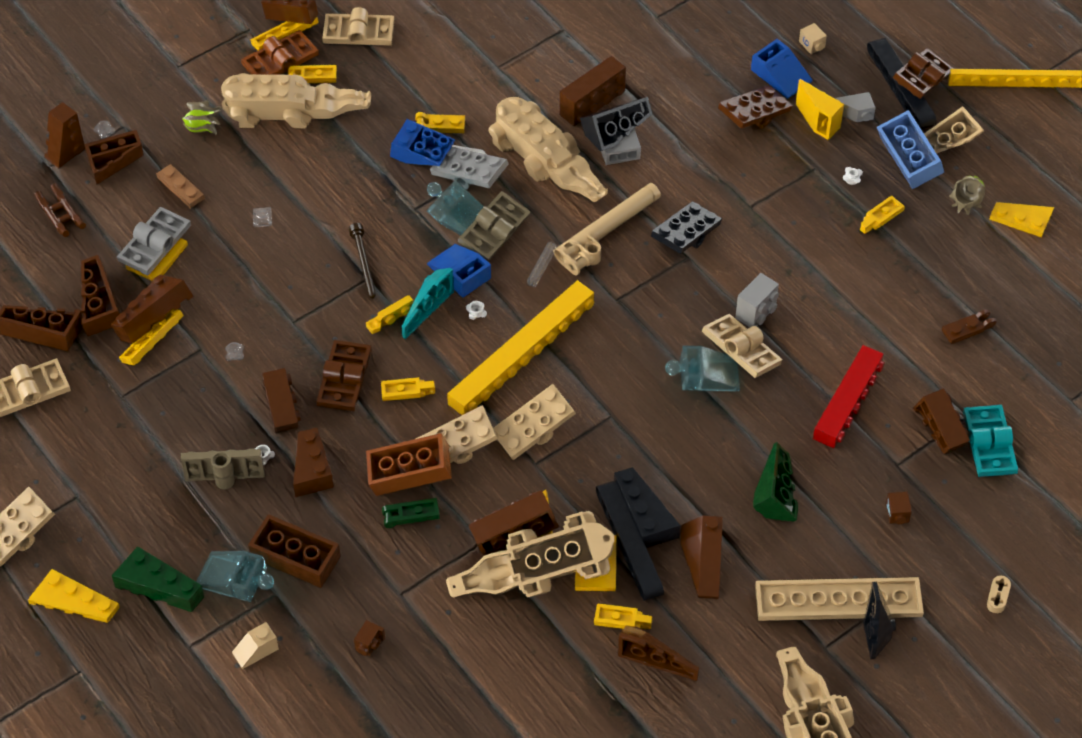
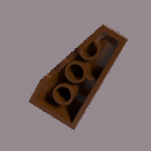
M702 515L681 525L680 545L684 551L686 563L689 566L698 598L719 599L723 517Z
M626 625L620 632L618 644L619 657L695 681L698 680V666L639 627Z

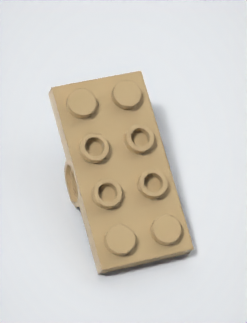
M361 7L354 8L351 14H326L322 38L323 43L392 45L394 16L368 15V11Z
M727 314L703 327L702 332L754 378L781 365L783 359L763 343V333L756 326L747 329L732 315Z
M57 358L29 368L26 364L17 365L11 370L10 376L0 379V417L71 391Z
M552 384L493 429L498 438L497 440L512 460H515L536 443L538 445L547 443L552 438L553 431L576 413L554 384Z
M483 405L418 437L422 438L442 433L449 444L450 463L454 461L457 464L469 461L473 456V451L498 439Z
M30 487L24 490L0 513V567L18 550L25 551L29 549L35 542L33 535L55 515Z

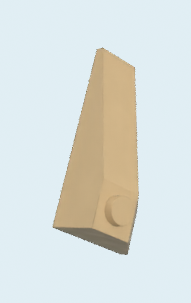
M962 106L924 133L937 154L970 142L983 133L984 130Z

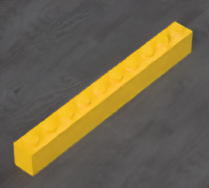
M577 280L447 393L448 405L459 414L464 415L476 409L483 401L488 400L490 395L496 389H500L505 381L514 377L522 366H526L530 359L535 355H539L547 344H551L561 332L563 333L567 330L572 322L577 321L586 310H590L593 307L594 292Z

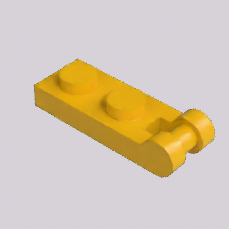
M336 65L290 66L288 68V75L301 74L299 76H302L307 83H336L337 67Z
M416 113V123L439 133H464L465 115Z

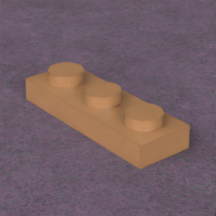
M171 164L156 173L157 178L190 209L205 199L204 194Z

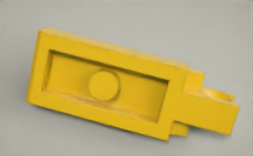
M890 196L866 213L864 221L861 222L860 231L866 234L872 228L875 230L903 212L905 206L893 196Z
M407 295L378 312V316L366 322V327L371 334L381 331L385 325L393 324L396 319L408 314L413 304V299L410 295Z
M419 377L382 381V400L421 398L426 395L435 394L434 381L420 380Z
M598 603L594 625L624 629L627 625L641 629H651L652 616L642 615L643 612L638 611L637 608Z

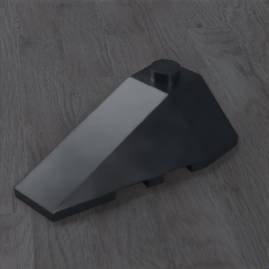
M644 97L582 117L580 120L585 136L599 151H603L618 145L620 140L628 136L636 126L642 124L653 113L648 97Z
M877 581L872 582L863 621L870 660L875 659L891 640L893 631H896L895 619H891L890 610Z

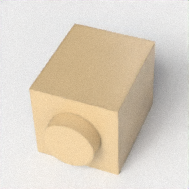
M813 23L800 30L799 42L810 54H813L825 48L827 35Z

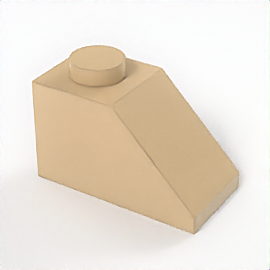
M267 622L249 631L232 651V654L241 668L244 669L279 649L277 637Z

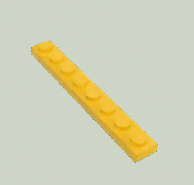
M950 69L948 85L1082 88V70Z

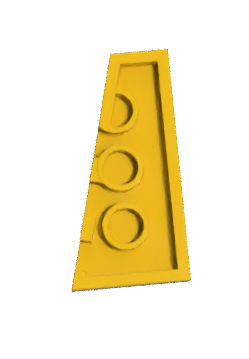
M51 569L28 599L29 604L32 605L39 604L52 610L56 608L64 610L65 613H76L83 615L85 618L106 623L112 619L120 608L119 603Z

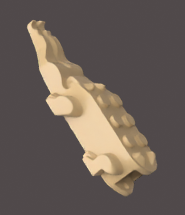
M241 73L228 77L221 86L222 96L225 98L222 101V109L229 117L239 122V128H254L260 120H285L292 128H307V125L311 123V119L334 118L347 111L367 109L371 104L370 91L364 93L354 89H338L327 83L313 87L299 75H255Z
M509 97L498 103L496 107V122L489 127L493 144L502 152L514 149L525 159L524 165L528 175L536 182L550 178L560 188L580 193L593 202L608 194V188L605 189L599 179L591 172L585 158L578 155L580 150L574 137L569 132L562 133L556 125L541 114V110L536 103L532 101L527 102L519 97Z
M590 511L566 516L567 521H564V530L537 538L536 533L532 529L508 534L507 550L485 555L469 570L447 578L446 584L449 594L453 598L477 592L497 595L519 586V589L528 598L550 592L552 579L574 572L580 573V576H584L585 580L606 575L610 571L608 558L612 554L615 540L614 535L603 525L597 523L594 514Z
M796 647L777 651L776 657L779 660L784 678L783 696L785 703L790 708L783 715L786 737L852 738L848 729L854 725L853 709L847 696H830L823 677L806 664Z

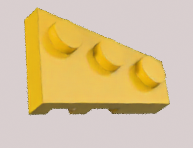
M996 202L989 220L1042 238L1054 207Z

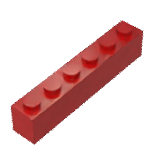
M862 345L814 429L813 440L835 448L838 442H842L845 436L844 430L850 428L853 422V414H858L861 400L865 401L869 393V386L873 387L877 379V372L881 373L884 367V353Z

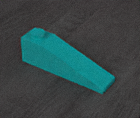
M453 269L435 270L425 278L402 324V338L406 339L454 293Z

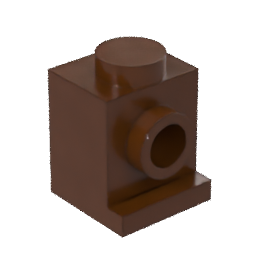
M366 620L354 638L355 650L363 656H370L373 650L378 649L380 642L385 640L384 628Z

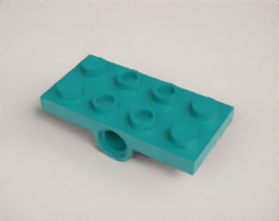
M1002 405L964 408L963 416L969 433L978 477L1017 474L1018 466L1012 446L1013 432L1011 426H1007Z

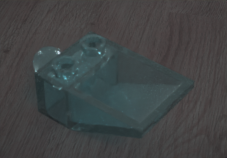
M456 180L444 192L441 191L442 188L439 183L431 182L427 186V192L431 196H437L438 199L428 208L427 212L441 225L462 235L475 221L476 216L484 206Z
M682 346L680 364L676 360H670L665 365V370L669 375H676L681 372L682 390L740 391L737 362L729 355L703 346Z
M211 551L196 582L202 585V589L251 602L258 586L263 590H268L274 585V578L270 574L265 573L267 567L261 555L247 551Z

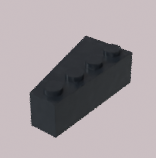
M631 467L615 472L614 480L619 486L645 547L649 548L680 538L681 525L636 470Z

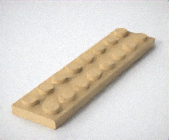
M919 577L756 581L758 621L864 618L872 582L876 581L890 610L891 618L923 617Z

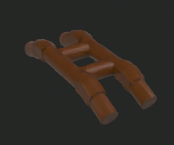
M57 183L52 184L50 187L59 202L49 206L41 191H37L34 194L42 210L45 211L56 227V230L64 237H68L70 234L63 225L65 222L72 220L80 229L86 227V224L67 201ZM64 208L67 214L58 218L54 212Z

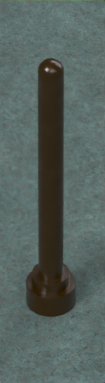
M353 223L348 228L349 233L356 242L368 296L373 299L376 293L362 240L364 234L363 225L361 223Z

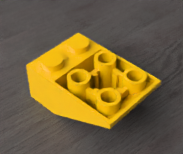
M800 79L796 106L812 130L829 140L841 128L844 104Z

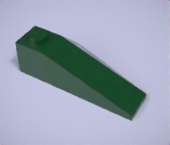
M778 442L774 443L754 492L753 507L765 518L794 522L797 520L798 502L793 498L795 485L792 484L790 475L793 474L790 454Z

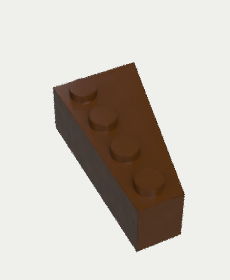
M159 275L153 279V282L147 288L141 291L134 301L129 303L122 313L116 316L111 326L121 341L133 344L152 329V324L166 319L165 314L172 309L176 311L181 307L180 303L185 299L189 301L194 296L184 280Z
M3 305L0 310V335L69 351L83 327L82 311L75 309L74 312H67L65 309L57 308V311H50L43 307L33 310L28 309L26 306Z

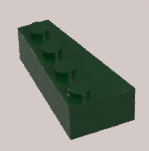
M138 546L112 574L114 586L117 589H126L136 595L142 594L155 601L161 600L167 602V605L193 612L204 599L201 584Z

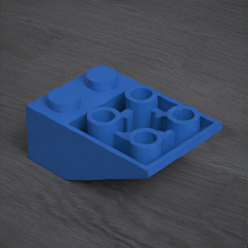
M778 39L752 55L751 70L787 99L797 93L800 79L809 84L813 82L791 49Z
M407 119L391 143L390 157L406 164L440 166L453 146L455 139Z
M454 244L427 263L433 271L445 268L453 269L454 290L463 298L491 279V264L479 253Z

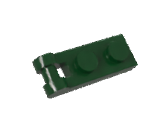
M437 498L391 504L382 507V514L385 516L384 526L386 528L440 519Z

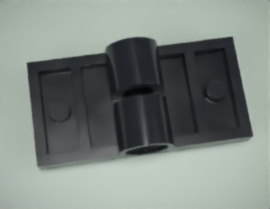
M692 201L653 229L651 237L681 254L691 246L696 249L700 247L705 236L721 224L722 218Z

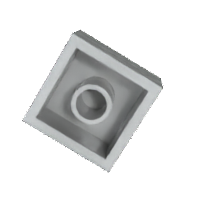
M760 273L738 295L735 319L749 328L762 325L769 313L772 314L777 308L779 284Z

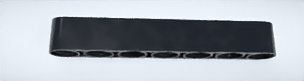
M881 38L868 42L867 50L870 57L905 112L910 111L921 130L935 126L937 122L936 116L925 98L922 97L920 99L914 96L911 91L893 79L895 73L904 65L887 39Z
M614 480L596 486L599 502L613 534L616 535L617 543L643 601L664 595L661 580L617 482Z

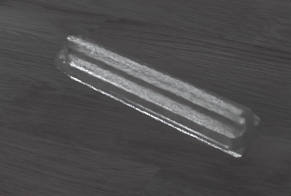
M547 243L527 279L529 286H537L554 255L553 251L557 246L555 243Z

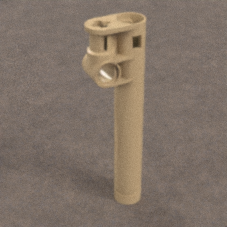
M653 183L647 184L644 188L555 248L553 252L556 259L573 275L580 274V270L585 266L598 264L601 260V245L597 241L659 199L661 194L657 186Z

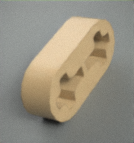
M996 576L992 581L987 600V608L992 613L998 614L1005 609L1011 587L1010 580L1005 576ZM999 583L1003 584L1002 592L998 591ZM996 598H1000L998 606L994 605Z

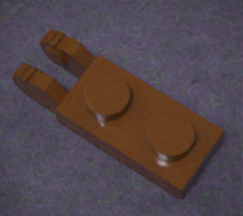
M984 309L977 314L942 326V332L949 342L954 344L983 333L984 330L995 326L997 321L995 318H990L981 323L991 313L988 309Z

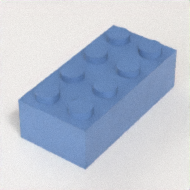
M909 110L877 127L882 142L912 189L944 173L940 158Z

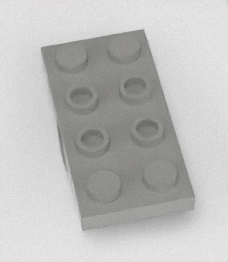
M451 147L440 166H432L430 172L435 176L452 179L459 188L464 190L468 189L471 184L490 188L509 164L507 159Z
M159 207L146 223L139 222L135 226L133 238L118 254V261L149 275L191 226L190 220Z

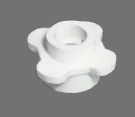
M847 167L843 180L850 185L860 183V176L863 174L862 170Z
M473 301L466 306V310L469 311V318L472 320L486 317L487 312L484 310V303L480 301Z
M259 445L255 448L261 449L262 455L265 454L262 456L264 465L267 464L269 459L275 457L274 451H270L267 445Z

